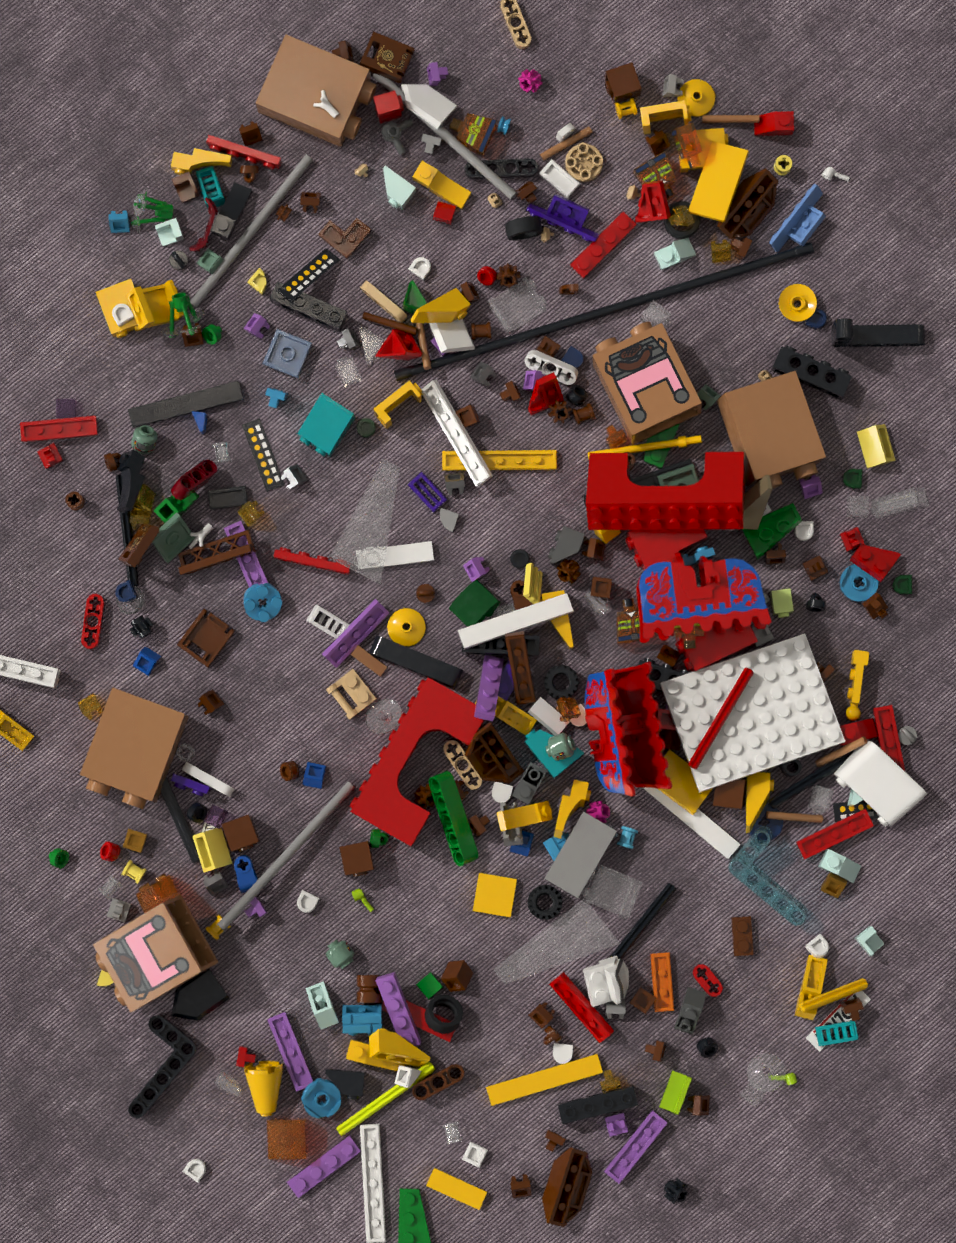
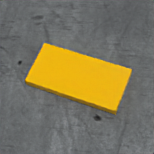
M712 141L688 209L690 214L725 223L749 154L748 150Z

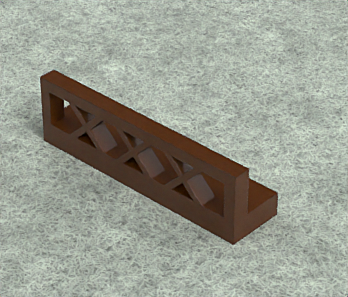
M250 530L204 544L203 547L198 546L180 552L178 554L181 567H178L180 575H188L255 553L256 550ZM246 535L248 544L241 547L236 545L239 538ZM224 542L232 545L229 551L223 553L218 551ZM206 548L214 551L211 557H201ZM192 554L196 556L193 563L186 565L185 555Z

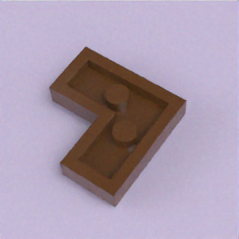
M356 218L344 232L329 220L318 236L348 260L369 235L371 229Z

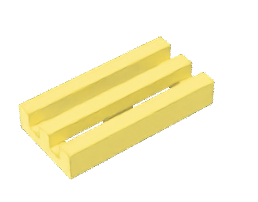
M533 563L526 564L523 596L532 604L540 602L543 572L541 570L538 571V568L534 567Z

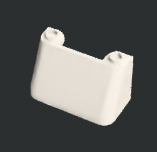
M870 741L857 748L834 773L837 777L836 781L843 788L846 786L851 788L877 812L879 816L877 820L885 827L887 825L890 827L894 825L927 795L921 786L876 744Z

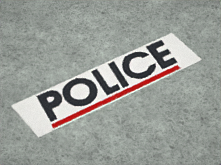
M863 991L847 996L843 1001L859 997L864 1007L871 999ZM839 1004L818 1026L850 1021L852 1018H850L849 1013L844 1014ZM831 1028L830 1032L833 1039L835 1035L833 1028ZM815 1029L806 1037L819 1052L826 1046H818ZM826 1029L822 1030L824 1041H828Z

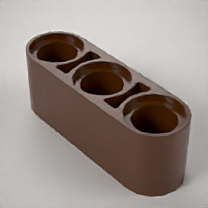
M452 1064L419 1081L413 1087V1096L417 1100H425L459 1082L464 1076L463 1067L459 1064ZM454 1067L461 1070V1075L458 1078H453L450 1075V1070ZM435 1077L443 1078V1086H434L433 1079ZM424 1086L427 1090L426 1095L418 1096L416 1088Z

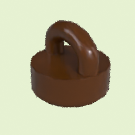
M254 165L241 166L240 174H243V178L247 183H252L255 180V174H259V167Z
M107 453L103 456L109 472L117 471L120 465L119 459L121 454ZM114 458H118V463H115Z
M429 584L420 585L416 590L417 599L422 603H430L435 597L434 588Z
M295 761L281 764L280 774L285 781H292L299 777V767Z
M548 1025L544 1030L547 1033L543 1040L545 1045L550 1044L553 1040L558 1044L562 1040V1036L552 1026Z

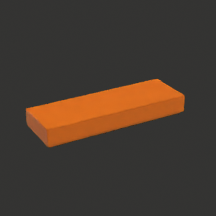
M670 952L650 954L653 996L656 997L654 1010L655 1012L674 1011Z

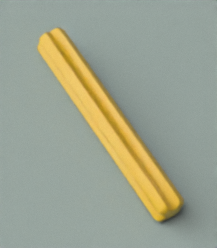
M864 978L803 1001L799 1004V1008L802 1013L809 1012L865 990L868 987V983Z

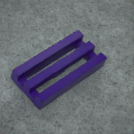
M422 472L408 484L412 491L433 513L447 501L445 496ZM420 478L441 498V501H438L419 481ZM415 483L436 504L434 507L414 486Z

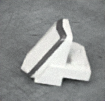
M613 956L599 961L597 965L583 969L592 1007L614 1001L616 1004L624 1001L629 987V970L623 959Z

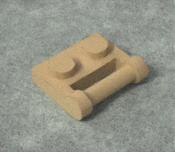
M354 669L350 670L326 689L328 694H332L347 713L346 717L349 720L376 700V697ZM340 686L346 690L357 704L355 709H352L338 691Z

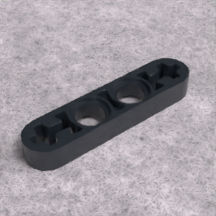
M530 158L481 160L486 166L495 165L497 167L495 174L500 178L533 177L538 172V163ZM469 162L466 163L464 171L469 179H487L479 171L471 174V171H468V169H471L472 165ZM518 163H522L521 167H527L530 163L535 168L532 169V172H528V169H522V173H519ZM508 164H514L516 171L508 173L505 167Z

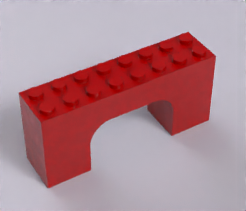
M705 452L704 475L700 481L688 486L636 485L630 481L628 453H590L586 494L588 530L744 529V452Z
M704 529L631 530L628 532L625 542L629 550L633 549L635 553L633 558L637 567H642L644 572L645 569L655 563L673 562L674 553H681L704 542L707 539V535ZM732 624L724 634H719L715 627L712 626V629L705 636H698L696 630L692 632L695 635L689 634L684 639L680 638L678 634L676 637L675 630L671 637L675 636L677 640L675 646L679 654H684L685 659L683 662L686 669L692 672L715 664L758 642L751 625L742 632L737 631ZM693 640L694 648H686L685 641Z
M427 677L426 681L422 679L417 688L419 691L417 697L412 696L407 705L410 709L407 714L403 713L398 721V724H400L398 730L393 729L388 738L391 742L388 747L384 746L378 755L381 758L379 763L373 764L369 771V774H371L369 780H364L359 788L361 791L358 798L354 797L349 806L352 808L351 813L411 847L431 815L430 812L404 798L398 788L399 776L416 746L427 733L440 731L469 747L474 735L479 731L484 722V719L474 717L476 704Z

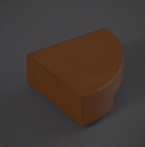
M568 284L559 287L560 295H577L579 291V284Z

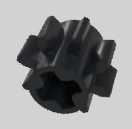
M141 615L130 623L132 628L129 630L134 637L139 636L140 639H143L153 632L150 627L154 625L148 617L144 619Z
M678 1178L676 1181L670 1180L664 1187L666 1192L664 1197L673 1204L676 1201L681 1203L688 1195L686 1190L688 1185Z

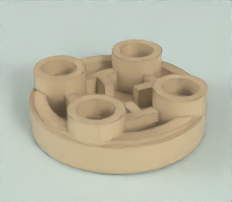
M580 143L571 148L567 153L565 168L567 173L576 181L589 182L597 178L601 173L603 157L596 147Z

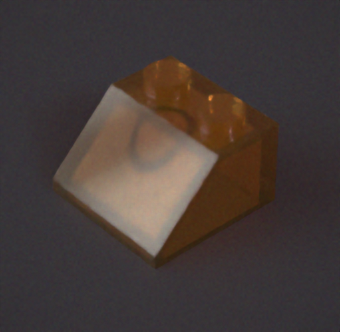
M166 874L157 877L155 879L156 883L151 886L147 883L138 888L140 892L136 896L144 914L178 895L182 896L172 875L166 876Z
M306 1118L267 1120L268 1159L292 1160L307 1158Z

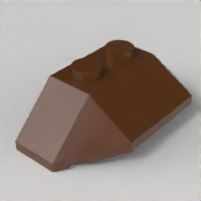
M765 168L741 182L736 189L725 223L718 221L717 227L729 239L750 236L774 207L778 180L768 169Z
M488 723L474 735L464 754L480 778L485 781L510 784L524 772L491 723Z
M570 1147L553 1162L542 1197L546 1222L548 1224L565 1227L581 1211L593 1174L588 1159V1152Z

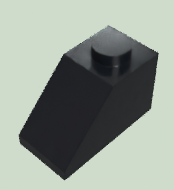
M337 1069L325 1070V1074L343 1095H347V1099H359V1096H363L365 1072Z

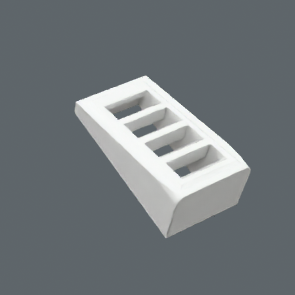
M317 604L306 620L336 639L350 625ZM319 611H321V616L319 617L317 622H315L314 620L316 616L318 615ZM326 615L329 616L324 626H322L321 623ZM334 619V625L332 626L331 630H328L329 625ZM342 624L338 634H335L334 632L338 625Z

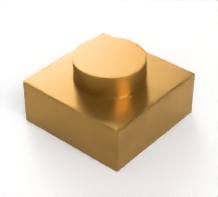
M128 829L123 847L142 853L148 834Z
M830 872L821 885V891L838 899L847 885V880Z

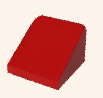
M438 201L433 220L452 224L456 206Z

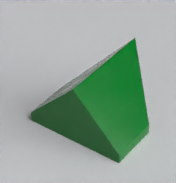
M412 280L409 283L403 301V311L414 314L418 308L427 304Z

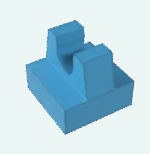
M124 210L123 214H116L115 211H111V214H109L111 233L130 232L127 210Z
M268 387L265 394L270 396L268 406L277 408L279 401L286 400L288 393Z

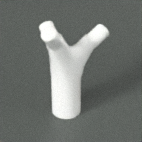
M322 90V97L320 98L322 102L314 103L313 106L325 109L333 118L337 117L339 112L328 101L325 90Z
M208 523L201 531L190 533V536L196 537L189 546L190 549L198 542L199 546L203 547L204 538L213 530L212 525Z

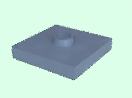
M277 329L262 364L298 379L312 343Z

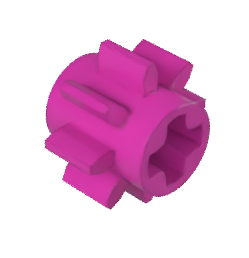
M526 69L518 78L520 80V87L526 93L530 90L535 93L539 90V86L543 84L541 82V75L535 69L530 72Z
M602 801L589 803L590 807L587 808L586 813L602 823H607L606 818L610 816L609 807L603 804Z

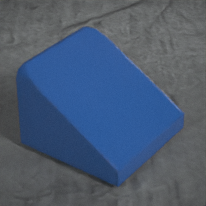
M192 411L201 434H205L207 414Z
M144 647L137 656L133 667L149 676L161 656L151 649Z
M307 762L303 785L321 789L326 766Z
M522 831L523 845L511 846L510 852L528 856L534 834Z

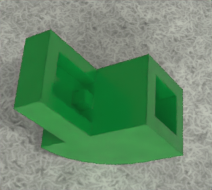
M194 492L187 498L179 500L172 495L161 502L153 511L166 523L175 513L182 516L200 496Z

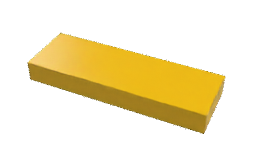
M437 1168L433 1169L426 1185L480 1210L487 1191Z

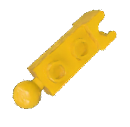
M854 650L852 652L851 665H854V669L851 668L849 680H852V688H848L847 699H850V707L846 709V717L851 721L858 720L861 715L858 704L860 702L863 670L868 665V651Z

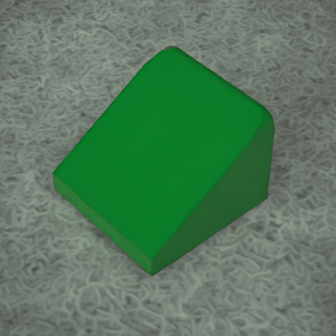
M431 972L416 984L428 999L443 987Z

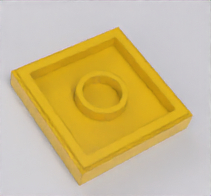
M479 873L473 911L511 917L517 879Z

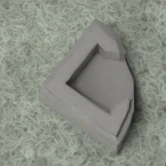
M441 508V522L448 531L453 533L459 514Z

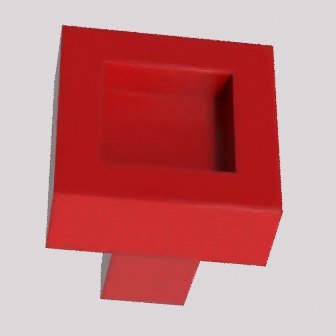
M54 443L37 451L45 469L63 461Z
M858 527L839 534L846 552L858 548L861 544L865 545Z
M239 1046L236 1066L244 1067L245 1062L255 1063L256 1054L246 1053L247 1047Z

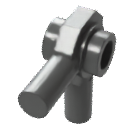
M410 118L399 124L390 122L382 128L381 133L385 141L393 142L399 155L406 152L399 138L404 129L413 125Z

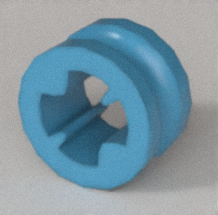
M504 116L501 117L497 133L503 132V135L507 134L511 123L510 118L506 120Z

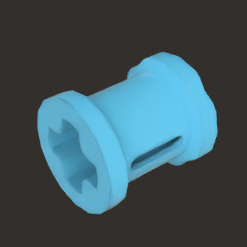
M622 826L621 829L623 831L617 845L633 849L634 846L632 844L635 834H638V830Z

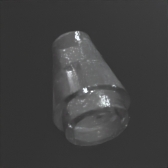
M589 590L583 598L596 615L605 616L612 608L609 604L610 601L605 598L590 596L591 590Z
M224 1070L219 1073L214 1081L217 1088L236 1097L243 1090V1087L237 1080Z

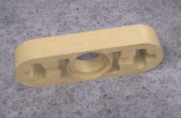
M501 0L500 8L516 47L519 49L528 48L531 44V35L517 0ZM507 1H509L510 4L513 3V5H512V11H513V13H512L511 15H510L509 8H508V7H504V6L506 5V2H507ZM513 18H519L521 25L513 27L510 21ZM519 31H521L524 38L527 37L525 44L521 41L518 42L520 40Z
M365 281L360 289L395 320L402 323L407 318V314L370 282Z
M447 741L443 747L445 755L467 788L471 790L478 789L482 784V779L464 755V750L457 741ZM449 744H451L452 746H457L455 750L458 755L460 754V752H462L463 756L458 757L454 762L451 759L455 757L452 752H447V750L449 749ZM462 759L468 762V768L464 771L459 770L457 767L458 761ZM472 768L474 772H471V775L474 778L478 777V785H469V777L466 776L464 778L462 774L469 772Z

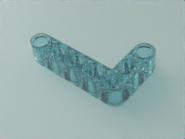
M761 826L734 855L729 863V871L791 924L796 926L802 925L808 914L806 907L753 864L754 860L766 848L772 838V831L766 826ZM765 833L767 840H760L758 834ZM752 847L755 850V854L749 855L746 852V848ZM739 861L742 863L743 868L737 869L733 863ZM755 874L758 880L751 881L748 875ZM769 886L772 888L773 893L767 894L763 888ZM785 899L788 905L781 906L778 900ZM799 911L803 914V917L800 919L795 918L793 912Z

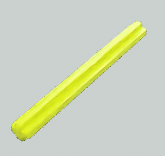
M431 1062L418 1069L421 1070V1073L411 1087L435 1070ZM395 1085L337 1126L338 1133L341 1136L345 1135L409 1088Z

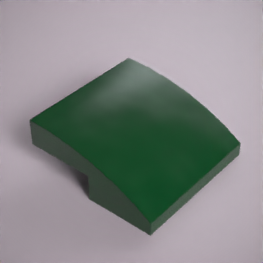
M475 580L459 594L448 609L469 627L481 623L486 616L491 617L501 601L479 580Z

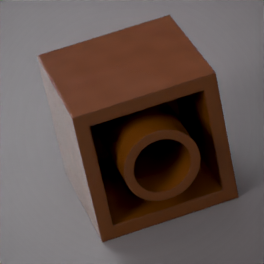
M633 62L605 71L604 83L613 104L641 95L642 88Z
M738 779L715 787L713 806L743 810L746 780Z
M249 814L221 824L231 852L238 850L243 852L253 848L254 844L260 843L252 817Z
M369 841L339 847L345 876L353 875V877L366 875L368 871L375 870Z

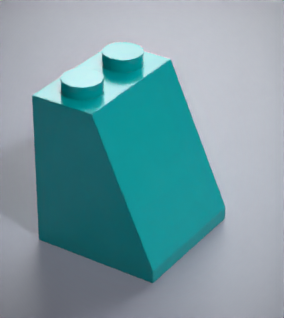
M321 393L297 433L300 437L299 441L306 446L311 444L316 447L315 451L321 456L325 457V455H328L330 457L355 421L354 413L324 393Z
M534 729L525 736L527 739L525 745L553 779L584 754L581 749L576 747L571 757L556 761L552 756H548L545 748L548 746V739L553 735L541 729L536 732Z

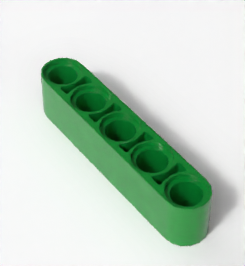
M445 771L429 779L430 790L454 862L461 867L477 860L478 850L453 775L449 771Z

